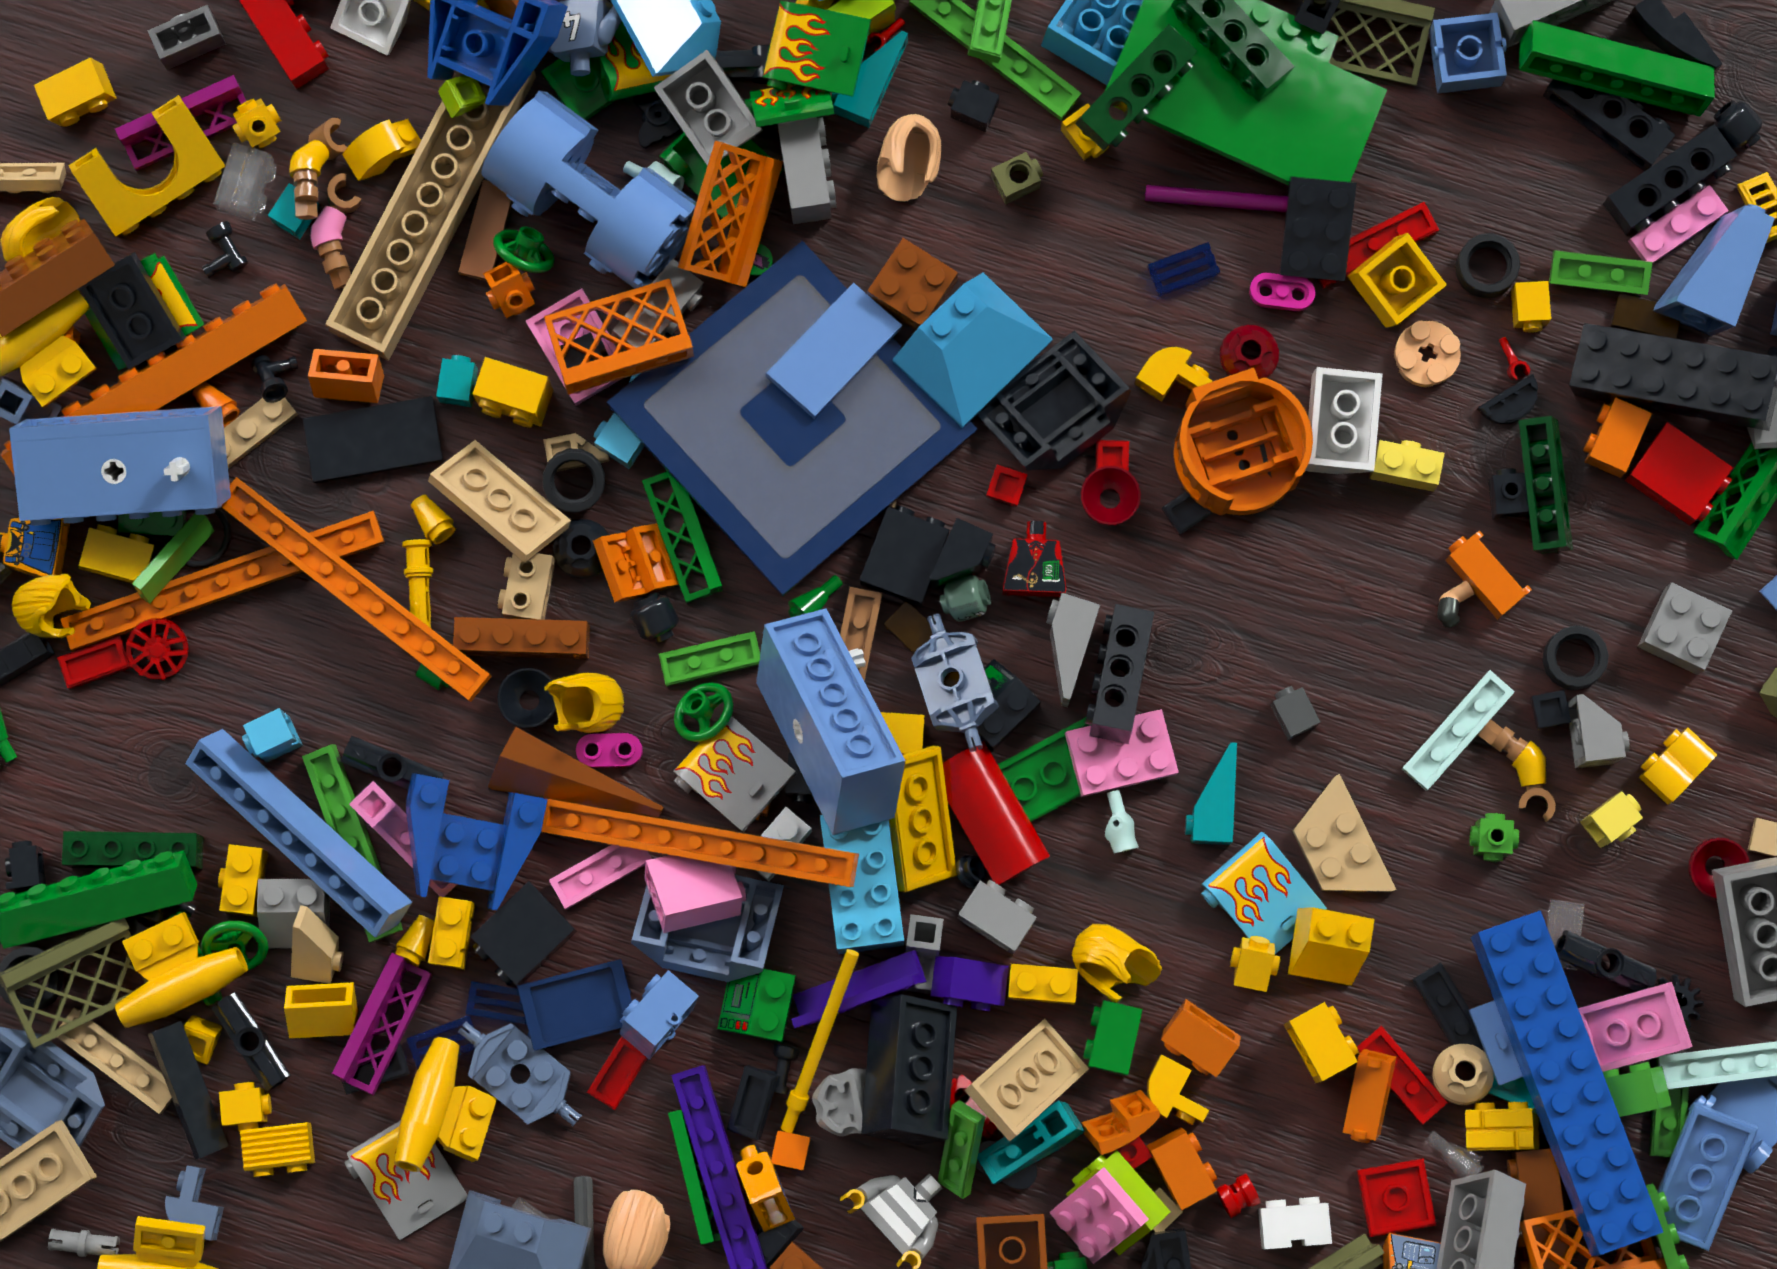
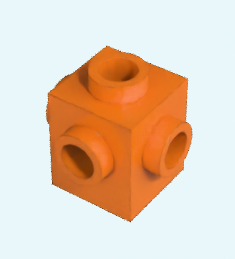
M504 262L483 273L491 288L490 291L486 292L494 310L501 308L506 318L521 314L528 307L535 304L530 294L535 288L527 272L520 274L518 268Z

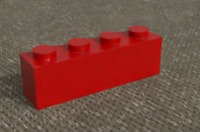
M239 0L295 89L300 88L329 69L324 60L329 55L319 40L313 43L307 33L312 29L302 14L295 16L290 8L295 4L293 0Z

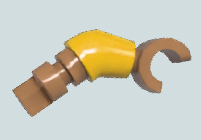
M331 118L315 128L309 135L308 143L295 151L291 157L289 170L290 176L294 179V185L297 186L294 188L295 216L299 219L309 220L318 217V188L316 185L318 184L317 177L321 175V167L327 160L337 158L347 149L345 144H335L330 136L332 132L340 127L341 120L339 118Z
M1490 719L1478 736L1499 752L1502 750L1508 753L1506 757L1514 762L1512 766L1517 770L1521 787L1526 786V792L1519 800L1518 809L1526 808L1527 801L1531 797H1541L1547 804V810L1542 816L1545 822H1547L1555 812L1556 803L1554 797L1544 790L1542 784H1546L1545 755L1534 742L1530 741L1528 743L1521 737L1517 740L1513 737L1515 732L1507 726L1504 729Z

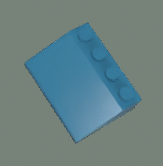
M1066 0L1048 25L1041 46L1107 85L1142 0Z

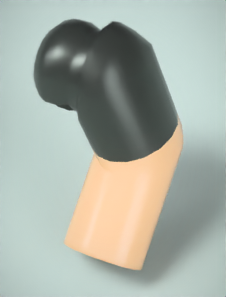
M1467 581L1447 591L1439 599L1437 615L1446 628H1453L1459 623L1460 617L1457 615L1459 603L1474 595Z

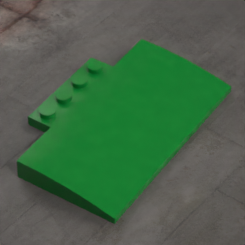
M1174 0L1141 1L1105 91L1170 24L1197 50V53L1191 58L1195 65L1182 78L1176 74L1169 83L1173 88L1160 101L1155 97L1147 105L1151 111L1142 120L1288 186L1290 176L1351 181L1387 89L1329 63L1339 37L1338 35L1327 30L1324 34L1294 21V15L1261 0H1234L1295 66L1282 83L1258 102L1252 95L1247 94L1242 89L1240 81L1230 71L1225 70L1220 65L1218 57L1208 47L1203 46L1198 41L1196 33L1186 23L1181 22L1176 17L1174 9L1171 7ZM1202 10L1207 17L1214 18L1210 12ZM1224 34L1229 41L1236 42L1232 36ZM1247 58L1251 65L1258 66L1253 59ZM1153 61V66L1157 72L1162 74L1168 73V66L1164 61ZM1131 84V90L1134 95L1138 97L1146 96V89L1142 84Z

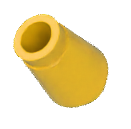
M421 495L411 503V508L414 510L427 540H431L434 544H440L453 535L455 532L453 519L429 499L427 495Z
M418 915L417 919L396 944L397 951L395 954L403 957L407 963L419 967L421 961L426 960L433 935L434 921L423 915Z

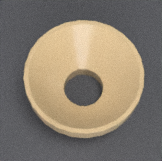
M1456 1044L1446 1048L1439 1054L1433 1066L1432 1078L1437 1091L1443 1098L1457 1105H1469L1482 1100L1488 1094L1494 1081V1073L1483 1050L1471 1044ZM1468 1062L1472 1064L1475 1068L1474 1078L1470 1081L1460 1080L1455 1073L1458 1063Z

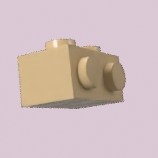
M536 553L525 563L514 554L512 558H506L504 576L508 577L506 590L501 589L498 599V609H502L504 618L545 620L555 566V559L552 555Z

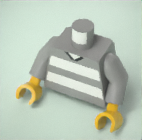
M930 1173L915 1187L906 1177L900 1179L896 1175H889L870 1179L858 1188L842 1195L840 1201L850 1198L854 1203V1207L847 1212L851 1214L861 1208L903 1254L897 1262L898 1268L902 1262H908L911 1264L912 1269H918L921 1261L934 1244L939 1225L935 1217L937 1211L931 1206L929 1201L943 1188Z

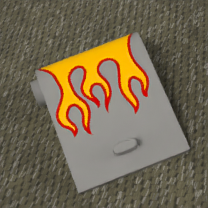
M732 716L726 727L718 735L709 740L699 742L673 771L677 775L674 782L687 794L691 790L699 793L742 832L750 826L797 773Z
M400 1121L347 1152L349 1159L344 1163L354 1179L360 1177L396 1236L401 1240L467 1200L468 1195L436 1143L433 1145L420 1172L406 1171L395 1165Z

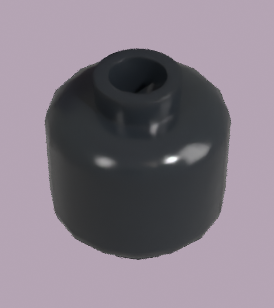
M1734 100L1729 101L1714 115L1716 120L1715 126L1732 149L1742 146L1748 149L1761 137L1758 132L1762 127V119L1744 101L1737 103Z
M653 592L633 603L635 608L631 611L630 617L642 639L650 640L654 638L656 643H660L674 635L672 629L677 626L679 617L667 596H658L657 592Z

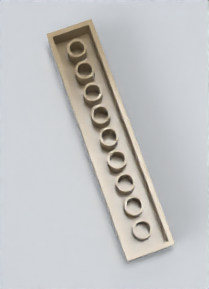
M535 71L532 72L508 106L483 104L458 117L451 118L443 101L441 102L325 324L332 334L373 354H378L389 361L484 178L481 171L489 150L507 123L519 111L536 78ZM457 72L455 77H459L464 74ZM478 81L487 98L490 86Z

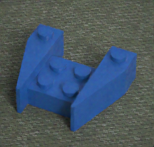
M430 0L427 78L448 80L452 79L454 71L460 72L490 86L485 104L508 106L555 42L568 6L555 0H519L512 20L478 5V0Z
M412 773L405 807L416 894L421 897L427 896L430 879L490 890L487 908L497 911L541 833L548 799L509 792L503 824L443 813L449 780Z

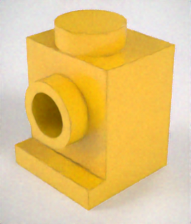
M1088 103L1062 121L1061 125L1062 133L1083 160H1086L1091 155L1093 158H1097L1109 148L1108 146L1103 151L1092 139L1085 136L1082 130L1075 124L1090 107Z

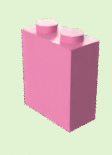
M674 855L646 860L644 879L663 933L741 915L742 902L746 901V893L743 883L741 881L737 882L735 878L736 867Z

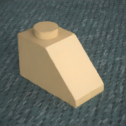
M300 906L292 931L291 977L330 984L334 972H340L343 963L344 953L338 951L339 937L307 906Z

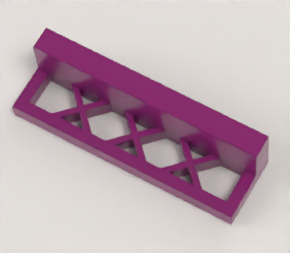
M234 75L181 98L194 119L201 114L214 117L210 128L203 131L208 139L233 128L232 126L237 123L235 117L231 118L222 115L226 103L236 98L239 99L240 104L247 101ZM148 113L115 128L119 140L124 145L136 171L174 155L172 144L163 142L165 133L152 113ZM159 134L157 139L152 138L153 136ZM144 140L155 144L151 155L138 160L132 147L133 145ZM160 146L165 147V149L159 151Z
M391 953L332 1072L339 1081L374 1096L433 976L431 973L411 965L403 957ZM406 971L421 977L416 990L403 994L400 982ZM396 990H398L399 996L393 998ZM412 998L407 1006L406 999ZM402 1002L405 1011L402 1019L389 1024L385 1015L388 1007ZM383 1020L384 1026L378 1028L381 1021ZM397 1028L394 1035H392L391 1029ZM387 1032L390 1041L387 1049L374 1054L370 1044L373 1037ZM368 1050L369 1056L363 1058L366 1051ZM382 1058L378 1066L376 1060ZM372 1062L375 1074L369 1085L354 1079L359 1066Z

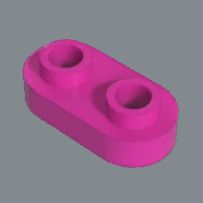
M1261 273L1252 280L1249 294L1251 300L1260 307L1299 312L1311 306L1315 298V288L1311 281L1304 277ZM1268 287L1271 290V295H1261L1260 288ZM1300 291L1303 293L1304 298L1299 301L1295 300L1292 297V293Z
M629 733L588 734L583 736L576 746L578 760L591 768L632 767L640 761L643 754V748L639 739ZM594 744L598 746V753L596 755H587L586 749L589 745ZM629 744L632 748L630 754H620V746Z

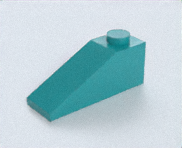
M901 31L861 64L854 97L832 93L831 100L834 103V114L870 128L908 43L907 32Z
M1230 743L1192 809V815H1186L1185 835H1191V843L1231 845L1233 843L1237 743Z
M1058 1100L1046 1108L1010 1142L1006 1137H1003L979 1153L977 1159L991 1182L995 1185L1056 1152L1083 1134L1085 1130L1069 1104Z

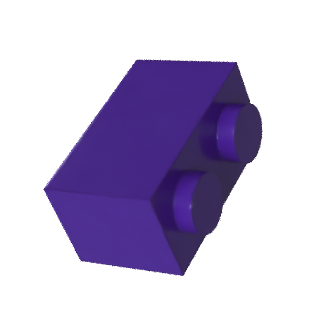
M935 956L931 997L944 998V1004L963 1007V1002L971 1003L970 1009L979 1011H990L991 1005L1004 1006L1009 966L958 957Z

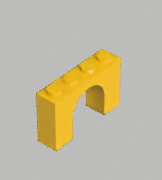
M179 95L151 112L170 140L174 150L172 170L160 184L146 189L132 188L123 184L113 174L97 148L68 165L115 237L121 233L127 235L138 228V222L147 216L153 218L161 214L167 208L166 204L175 198L178 200L186 198L194 191V186L202 181L207 183L214 180L222 173L221 169L225 167V164Z

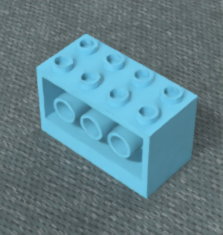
M820 815L825 848L859 853L854 887L829 884L838 954H845L847 949L861 952L904 946L889 820L832 835L823 815Z

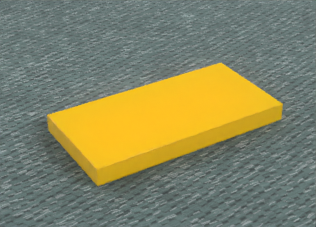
M930 746L903 755L905 766L895 818L889 819L898 891L908 892L957 876L941 747Z

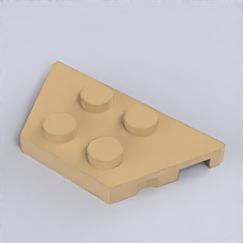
M1340 774L1336 775L1292 832L1321 891L1392 892L1396 890L1395 885Z

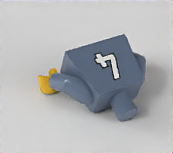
M607 0L561 1L559 3L568 6L558 37L548 51L562 61L570 62L571 75L590 74V58L604 56L608 52V44L611 43L622 20L614 5L612 6Z

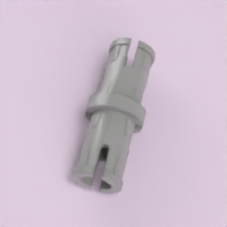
M51 1229L49 1239L56 1240L48 1242V1250L75 1252L80 1257H86L87 1254L99 1256L118 1254L119 1248L113 1247L120 1245V1238L118 1236L90 1234L89 1230H82L81 1233Z

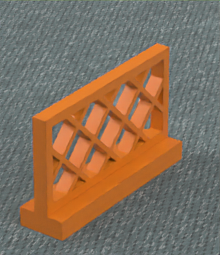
M715 140L678 268L742 287L747 286L783 161ZM725 150L728 152L731 163L722 170L720 163ZM750 160L745 176L742 165ZM735 172L738 183L729 189L725 178ZM718 184L722 195L713 201L711 193L713 187ZM741 191L735 208L732 197ZM725 203L728 215L719 220L716 210ZM709 216L712 227L703 233V221ZM731 223L726 240L723 229ZM716 235L719 246L710 252L707 241ZM700 247L703 258L695 265H691L694 251ZM722 254L717 271L714 260Z
M670 278L544 316L568 395L694 357L690 336L688 335ZM666 289L669 301L664 310L647 303L652 293ZM645 296L643 300L638 297ZM629 300L639 305L632 320L616 313L622 302ZM612 305H613V307H612L611 310L608 309V308H606V307H608V306H612ZM671 306L674 312V316L668 313ZM644 308L660 315L653 330L636 323ZM599 310L608 315L601 329L584 322L589 312ZM581 315L580 319L575 318V316ZM612 318L629 325L621 340L605 332ZM666 318L678 325L680 335L666 338L657 332ZM566 319L576 324L569 339L555 332L553 323ZM581 327L597 335L589 349L573 342ZM633 328L649 335L643 346L636 348L626 343ZM601 338L617 345L612 355L603 357L594 352ZM654 338L657 339V340H659V341H657V342H653V343H652V341H653ZM559 341L565 344L562 351L559 345ZM570 347L586 354L580 365L571 368L566 367L564 357ZM622 347L627 349V351L620 352ZM591 357L596 359L594 361L588 362Z
M1573 1209L1520 1222V1228L1533 1269H1544L1543 1264L1547 1257L1560 1266L1559 1269H1577L1570 1264L1575 1250L1589 1259L1585 1269H1667L1664 1258L1657 1259L1651 1237L1639 1241L1645 1255L1638 1258L1627 1250L1629 1245L1614 1250L1617 1254L1612 1264L1607 1263L1598 1256L1591 1257L1589 1250L1579 1244L1583 1236L1580 1226L1573 1239L1560 1231L1564 1220L1567 1218L1579 1226ZM1540 1225L1550 1232L1545 1245H1542L1535 1239L1532 1226ZM1556 1237L1569 1245L1564 1259L1550 1250Z

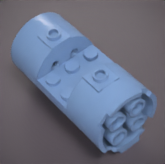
M538 91L535 97L512 117L495 140L483 163L482 176L507 194L506 196L513 201L511 206L526 217L529 214L540 216L558 199L565 203L570 201L578 205L580 208L577 212L593 223L595 220L597 221L588 239L584 253L592 259L589 264L602 274H606L607 271L614 273L634 289L651 284L652 281L649 278L652 275L656 276L661 273L685 244L689 230L687 225L692 220L697 202L651 168L643 167L638 176L633 178L622 190L618 189L584 164L591 151L594 137L599 130L548 92Z

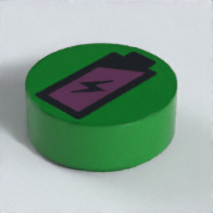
M762 244L758 246L750 277L758 278L773 265L770 250Z

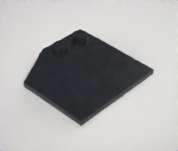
M1074 330L1025 367L976 416L1027 471L1060 469L1114 429L1131 390Z

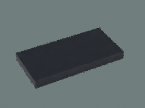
M432 396L303 418L314 484L444 461Z

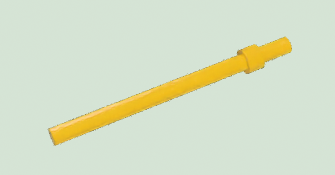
M846 950L795 1089L790 1091L786 1102L788 1109L781 1125V1129L785 1132L793 1133L800 1112L806 1109L810 1098L808 1095L809 1088L859 957V953L854 950Z

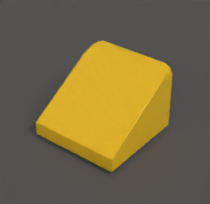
M193 1015L184 1025V1030L196 1061L208 1065L221 1034L222 1026Z

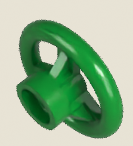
M523 226L519 231L503 230L498 232L493 239V245L498 255L510 265L523 271L544 273L549 271L555 262L552 251L543 243V235L534 228ZM508 239H513V240H514V241L509 242V243H507V244L503 243L504 240H508ZM540 253L543 255L545 261L541 259ZM515 255H518V256L521 257V258L527 259L529 262L524 261V260H522V259L516 257Z
M704 683L689 690L679 701L674 713V725L678 734L692 742L706 741L718 735L726 727L733 713L734 703L731 693L726 687L718 683ZM712 692L716 694L707 697L704 693ZM723 702V712L719 720L711 727L710 718L713 715L714 709ZM684 714L695 718L699 722V732H693L686 728Z
M243 921L218 923L204 934L201 941L203 956L212 954V950L223 951L238 947L246 960L248 971L259 966L268 953V941L264 933L256 926ZM222 933V937L214 940L217 935ZM254 937L258 943V952L253 958L249 959L245 953V946Z

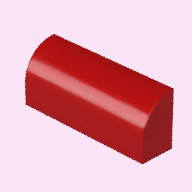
M985 741L981 742L983 744L982 749L979 750L976 747L977 751L970 752L968 748L943 763L947 801L993 882L1001 885L1047 859L1050 855Z

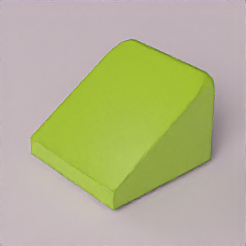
M466 75L446 80L438 91L451 118L458 117L485 104L486 96L478 81Z

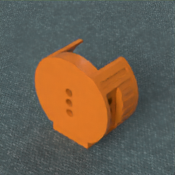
M1251 368L1191 390L1185 405L1187 410L1174 442V463L1182 486L1199 505L1218 515L1226 513L1249 515L1269 509L1282 500L1288 492L1295 489L1308 466L1312 453L1313 435L1310 420L1304 407L1288 389L1268 378L1258 379L1255 369ZM1234 431L1237 433L1238 438L1233 441L1229 440L1227 433ZM1263 443L1268 462L1263 463L1260 446H1258ZM1243 450L1242 455L1234 454L1237 451ZM1241 460L1246 461L1249 464V468L1241 470L1239 462Z

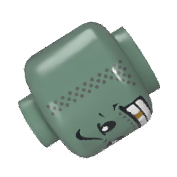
M968 575L947 582L944 588V595H940V603L945 614L950 613L956 621L962 622L985 614L987 605L991 604V597L984 580H979L975 575Z

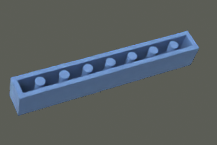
M221 729L198 740L185 764L376 938L400 923L412 901L225 730Z

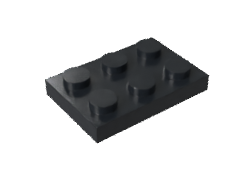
M1290 176L1279 269L1280 275L1345 281L1357 183Z
M135 252L115 262L113 267L79 288L128 370L186 338Z

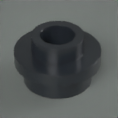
M965 855L960 857L956 863L957 877L966 887L975 888L979 881H983L986 878L987 870L980 857Z

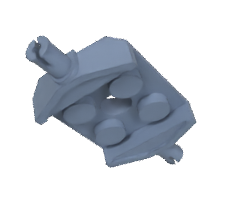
M934 614V619L932 616L927 618L933 634L930 636L931 639L920 646L911 659L933 727L937 731L964 733L969 751L975 752L977 751L976 747L979 750L983 748L977 730L978 727L999 706L993 697L976 645L978 644L977 639L973 634L947 633L944 629L941 615ZM959 672L960 678L956 685L952 687L944 685V679L948 673Z
M467 1021L462 1025L470 1033L463 1028H460L458 1033L474 1044L473 1047L475 1048L468 1073L471 1079L475 1080L524 1120L527 1125L553 1112L555 1114L558 1113L572 1127L577 1123L569 1115L571 1114L577 1120L582 1115L566 1104L567 1101L565 1100L571 1071L544 1049L533 1051L531 1039L512 1023L487 1035L481 1034ZM518 1064L526 1065L530 1071L529 1079L523 1084L514 1082L511 1077L513 1067Z

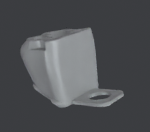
M851 1068L840 1074L829 1075L813 1093L812 1102L816 1108L817 1124L821 1128L841 1137L849 1134H861L866 1069Z

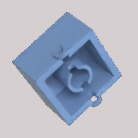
M1498 13L1433 20L1429 29V40L1437 94L1502 86L1507 76L1504 58L1506 40L1501 38Z
M669 970L662 977L656 974L644 988L643 999L640 1002L634 999L622 1013L624 1016L620 1020L622 1027L619 1034L649 1060L667 1040L674 1038L675 1030L693 1011L699 997Z

